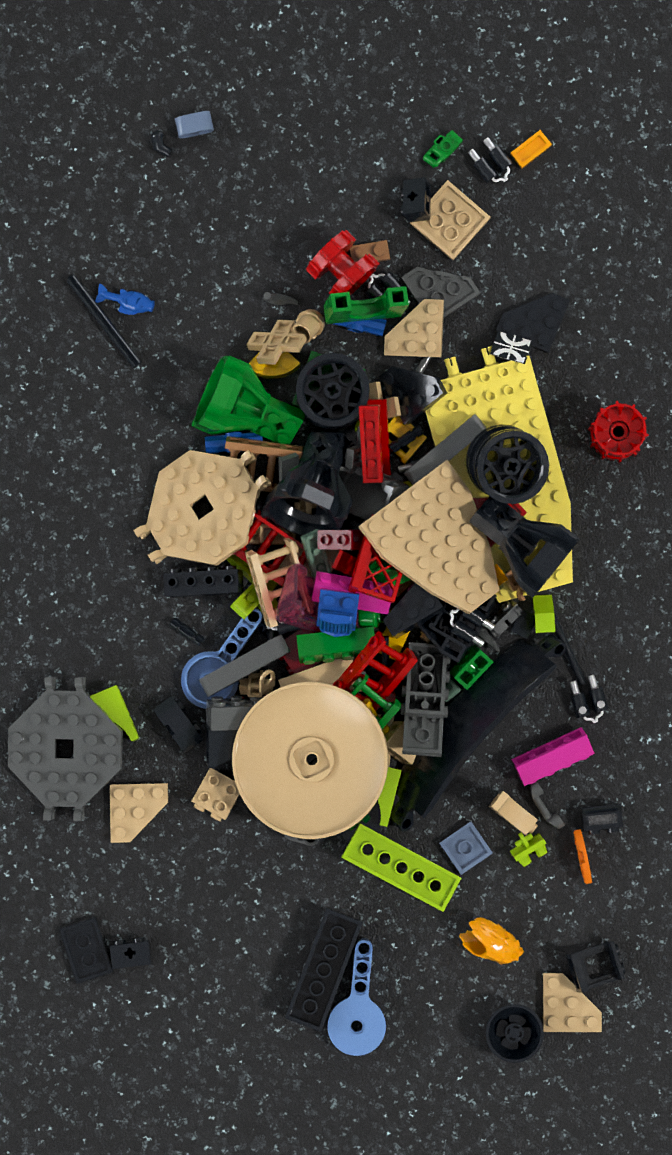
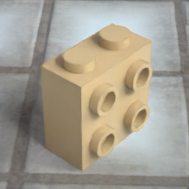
M209 768L192 799V802L195 803L193 807L202 812L205 809L210 811V816L218 821H221V819L226 820L240 795L235 781L213 768Z

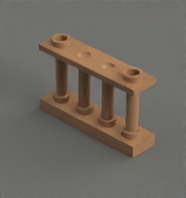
M227 436L225 449H229L231 458H237L240 451L247 450L253 453L256 459L259 453L267 454L266 477L269 478L272 484L262 490L266 492H272L278 485L273 483L276 458L297 453L300 459L303 450L302 446ZM256 461L249 464L247 469L253 480Z

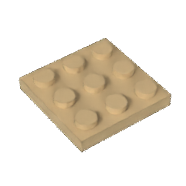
M447 180L431 198L430 220L410 222V224L451 260H454L491 217Z

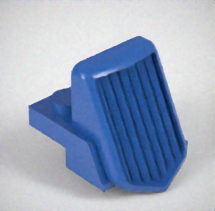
M321 589L316 625L319 626L320 631L333 637L347 636L352 631H355L360 593Z

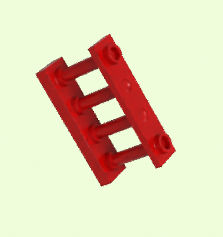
M368 399V405L359 406L363 483H382L383 473L391 475L387 399Z
M260 510L255 512L254 517L256 519L250 526L248 543L262 522L272 528L257 550V554H265L278 533L285 538L293 540V542L295 541L297 546L304 550L302 542L267 520V518H263L260 515ZM244 546L234 555L248 563L245 555L247 548ZM305 551L298 558L301 568L307 560ZM287 555L275 558L273 563L268 566L263 563L261 565L262 571L268 573L277 570ZM294 572L272 580L282 587L294 584Z
M378 631L370 638L368 644L333 685L350 693L352 689L349 687L358 677L363 678L365 676L362 674V671L369 665L384 675L378 682L368 678L366 685L386 700L417 663L418 659L409 648H406L403 653H399L387 646L384 636ZM379 651H382L396 659V661L388 668L373 658ZM360 693L355 695L361 701L370 699L375 711L380 707L368 696H363Z

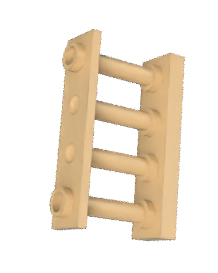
M289 538L284 539L286 547L263 555L257 554L253 550L245 552L265 625L270 628L278 626L277 619L279 616L304 608V611L307 613H314L312 609L314 602L312 597L308 595L297 556L299 549L296 542ZM287 554L289 555L291 565L268 573L262 571L261 565L264 562ZM294 572L296 583L274 591L267 589L266 583L269 580ZM299 590L301 601L279 609L273 608L271 602L274 598Z

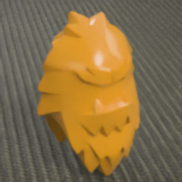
M480 917L475 918V921H470L469 925L472 931L467 930L466 933H460L459 935L463 941L462 945L473 955L496 961L499 964L519 961V957L524 953L523 948L520 947L519 940H516L501 925Z

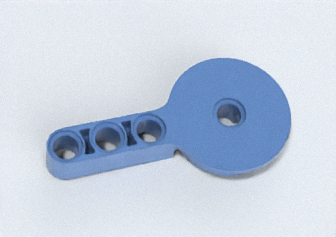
M255 608L252 611L259 614L258 621L250 622L248 616L245 619L242 618L219 651L199 653L186 663L181 675V686L185 696L191 703L206 709V700L211 699V697L220 696L223 699H231V696L235 695L239 681L208 697L199 679L237 658L262 622L263 616L259 609ZM240 628L248 630V635L245 638H240L237 635ZM230 643H234L237 646V651L233 654H229L226 651V647Z
M366 938L358 940L355 945L351 994L333 1008L328 1019V1034L332 1043L343 1053L353 1056L365 1055L375 1050L382 1042L386 1031L385 1017L381 1009L369 998L373 948L371 941ZM367 943L370 948L368 952L362 953L358 949L359 945ZM358 963H366L368 966L367 970L359 972L356 968ZM363 982L366 988L363 991H357L355 984ZM353 1021H360L362 1023L361 1029L355 1031L351 1027Z

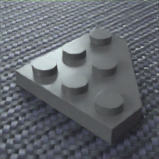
M416 267L401 277L418 304L424 299L444 300L443 318L480 295V291L472 279L467 276H458Z

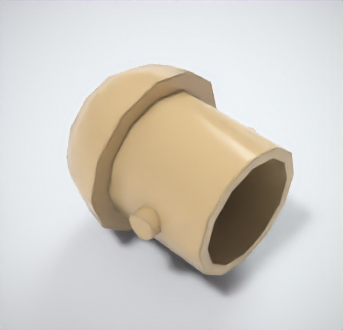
M308 309L302 311L295 320L296 323L293 325L291 332L294 334H305L306 344L322 333L325 326L324 317L317 310Z

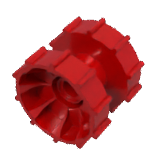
M342 230L319 250L305 269L314 279L321 278L328 271L338 279L335 285L332 286L329 294L350 292L351 296L376 271L377 266L380 264L371 254H366L357 262L347 254L356 241L347 230Z
M616 401L615 404L605 409L600 408L596 414L597 418L591 424V427L588 428V431H590L591 439L590 448L593 447L602 456L601 460L605 458L620 463L630 456L635 457L640 451L639 447L649 434L646 433L645 420L647 417H643L634 408L635 404L630 406ZM613 429H622L623 436L616 437L613 434Z

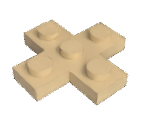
M277 320L271 333L253 332L247 347L249 350L260 351L256 358L258 364L276 365L282 352L300 353L307 339L305 334H294L291 332L295 320Z

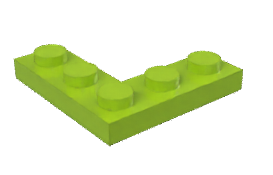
M233 554L226 560L232 566H236V569L243 570V576L252 583L230 606L239 616L245 619L259 605V600L248 563ZM269 580L266 583L267 589L273 591L279 585L273 580Z

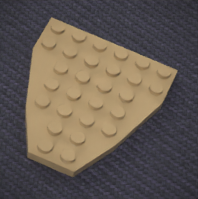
M448 460L444 461L358 526L383 560L430 594L467 614L473 612L500 591L488 539L483 532L469 522L477 511L471 491Z

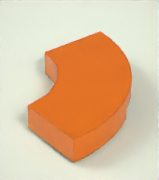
M581 829L574 830L581 873L584 883L589 884L592 883V877Z

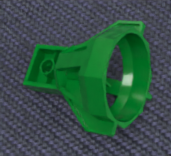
M224 356L220 358L207 382L197 407L196 416L192 421V427L211 435L250 430L274 442L290 445L304 421L305 414L301 409L271 397L264 389L250 364L232 356Z

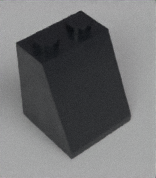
M206 722V761L209 768H214L232 759L233 745L238 730L211 731Z

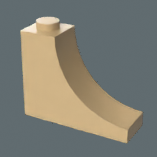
M500 791L488 806L524 835H527V833L532 834L538 826L536 824L537 819L504 791Z

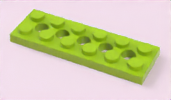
M359 823L341 856L343 859L444 912L461 880V877L361 823ZM366 844H371L373 847V851L369 855H365L362 851L363 846ZM383 853H387L390 856V860L386 864H382L379 861V857ZM400 862H404L407 866L406 871L403 873H399L396 870V866ZM417 871L423 873V879L420 882H415L413 879V875ZM434 880L440 882V888L437 891L430 889V884Z

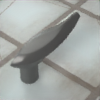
M265 292L262 298L274 305H298L297 300L283 294Z
M483 626L479 636L499 652L500 649L497 643L488 633L485 626Z

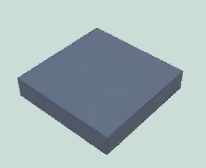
M471 821L439 843L461 875L493 853Z

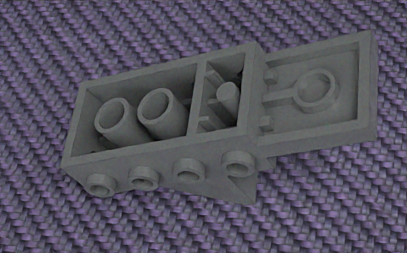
M409 642V649L414 652L418 661L403 678V680H406V686L402 685V697H405V703L401 705V715H404L402 754L441 757L443 718H447L448 706H444L449 696V689H446L445 685L449 683L450 671H446V666L450 665V658L442 654L434 644Z

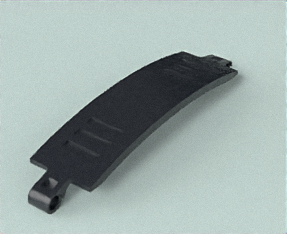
M553 634L546 636L534 646H530L522 639L518 640L495 659L468 690L464 689L448 707L447 718H443L441 757L416 755L412 765L404 764L401 769L396 790L399 801L390 815V821L397 828L404 832L413 826L414 810L423 818L427 816L454 776L480 743L527 694L546 679L557 667L548 657H560L566 650L564 642Z

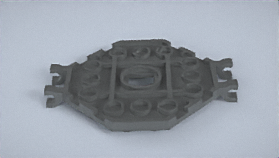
M45 677L46 691L8 728V767L45 806L43 820L55 819L54 807H75L73 821L85 820L84 806L122 770L123 730L109 718V715L85 691L86 677L75 678L76 691L55 690L56 677ZM56 739H74L73 758L56 757Z

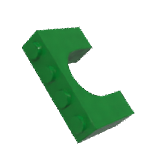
M404 286L387 288L383 295L366 300H351L350 292L332 293L323 306L326 324L401 317L409 306L407 288Z

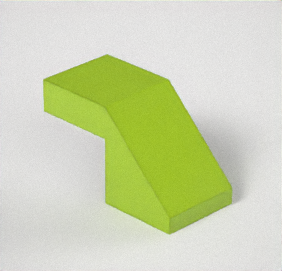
M552 595L534 596L533 615H535V633L555 632Z

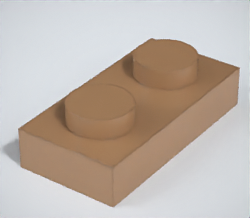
M387 240L354 245L350 249L351 258L355 262L366 254H371L378 262L390 260Z

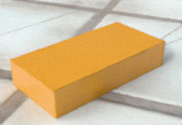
M539 130L513 150L510 155L523 169L551 147L552 144L542 131Z

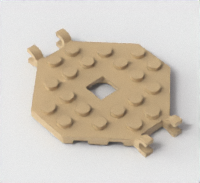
M189 450L159 471L147 523L133 530L136 536L141 537V539L146 538L152 533L160 546V550L153 551L148 555L152 562L155 561L158 564L168 556L217 566L248 544L249 530L253 524L256 512V501L259 499L260 491L272 484L269 478H265L264 475L254 482L246 468L247 465L257 460L253 453L247 450L241 455L240 459ZM206 496L214 510L199 519L192 506L196 501Z

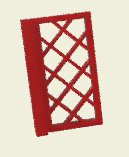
M364 535L348 591L353 593L357 591L394 603L403 573L396 569L397 577L390 579L386 570L393 566L383 567L379 559L381 557L377 556L373 546ZM376 560L381 570L372 574L368 566L369 563ZM382 572L387 582L378 585L374 576ZM371 578L375 588L371 590L362 588L364 581ZM389 584L393 591L392 596L384 595L381 588Z

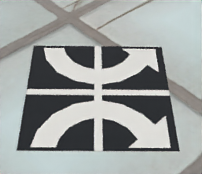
M498 330L490 354L525 364L526 356L529 354L533 340Z

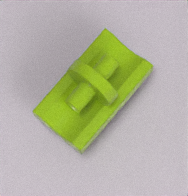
M522 832L518 834L520 840L516 841V847L510 850L514 859L525 867L532 862L529 857L530 853L535 851L538 857L547 853L545 847L547 843L540 833L532 836L530 833L524 837Z

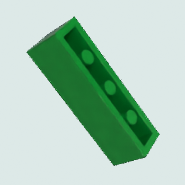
M374 627L356 628L350 635L333 637L323 632L297 635L299 662L311 665L317 661L329 663L335 659L352 660L359 655L368 644L370 638L375 635Z

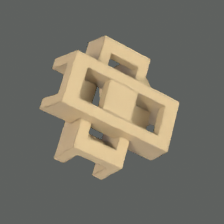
M269 669L263 672V670H260V673H252L248 675V678L239 680L240 695L262 697V695L273 692V687L275 686L274 671ZM268 674H270V679H265V677Z

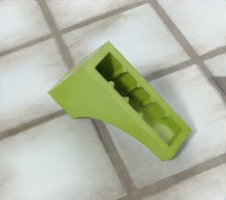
M117 685L91 695L90 698L109 715V718L127 733L132 742L140 739Z
M388 767L386 782L378 799L381 812V826H388L402 770Z

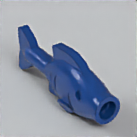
M99 284L98 295L95 300L96 303L102 302L105 299L116 301L120 304L118 311L128 315L147 311L152 312L155 301L150 300L140 292H127L121 289L120 294L108 292L103 284Z

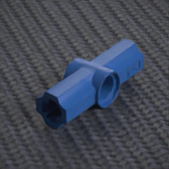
M374 319L333 323V325L345 327L352 332H366L383 336L386 320Z
M231 432L221 436L205 437L206 453L209 454L221 452L230 454L229 449H225L227 436L263 441V437L255 433L242 434V432Z

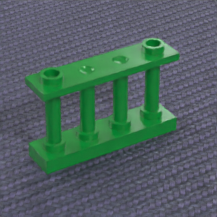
M365 674L363 678L358 677L352 686L354 688L350 693L355 696L361 690L383 708L382 711L384 713L380 717L378 715L375 716L383 729L400 710L402 703L397 699L392 703L384 700L366 685L369 676Z

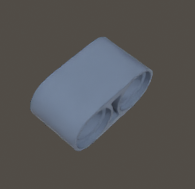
M202 111L175 118L179 138H188L214 131L210 111Z

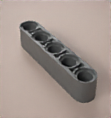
M474 414L405 471L403 475L414 485L444 461L451 460L469 445L476 435L487 427Z
M281 634L199 679V682L206 695L210 697L291 651Z

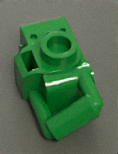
M453 130L448 132L446 137L439 135L434 140V145L423 156V161L433 168L437 167L441 162H445L462 144L463 140ZM433 153L438 159L435 160L430 155Z

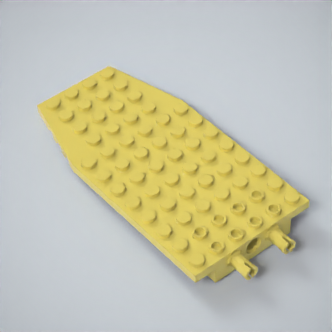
M493 346L488 347L487 350L483 348L481 351L486 366L464 374L459 372L456 357L445 359L444 362L449 376L447 379L441 380L447 394L425 411L435 447L474 414L480 418L487 428L505 424L512 425L531 434L541 442L547 452L549 472L542 489L531 499L519 503L527 512L523 517L530 521L562 524L571 531V503L530 356H526L525 364L512 360L499 364L496 363L495 355L490 354ZM510 439L504 440L503 445L511 444ZM469 444L449 460V463L469 488L473 498H489V495L479 490L473 484L467 473L466 455ZM523 449L520 452L521 458H524L527 455L526 449ZM494 451L488 453V460L494 457ZM490 471L485 474L487 480L493 478ZM510 478L507 479V480H505V482H504V487H505V488L510 486V484H511V479H510ZM540 539L537 543L538 546L530 556H526L524 562L527 566L546 544V541ZM495 543L491 547L494 565L498 564L503 573H506L511 569L503 552L499 550V545ZM572 550L538 592L573 582ZM505 582L499 586L500 591L495 594L497 595L498 603L517 598V591L511 592Z

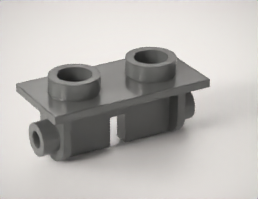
M509 600L503 603L500 610L487 619L495 625L492 630H489L494 637L500 636L509 627L504 621L508 620L512 624L521 615L520 613L523 610L516 602Z

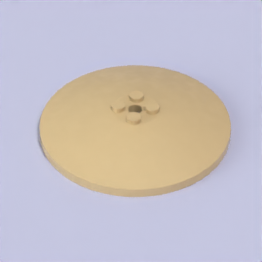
M294 683L267 694L250 709L243 719L233 745V775L244 803L265 825L291 837L302 839L325 838L351 828L361 821L374 807L382 793L387 778L388 748L384 733L376 717L356 696L342 688L327 683ZM309 754L317 756V763L315 765H310L307 762Z

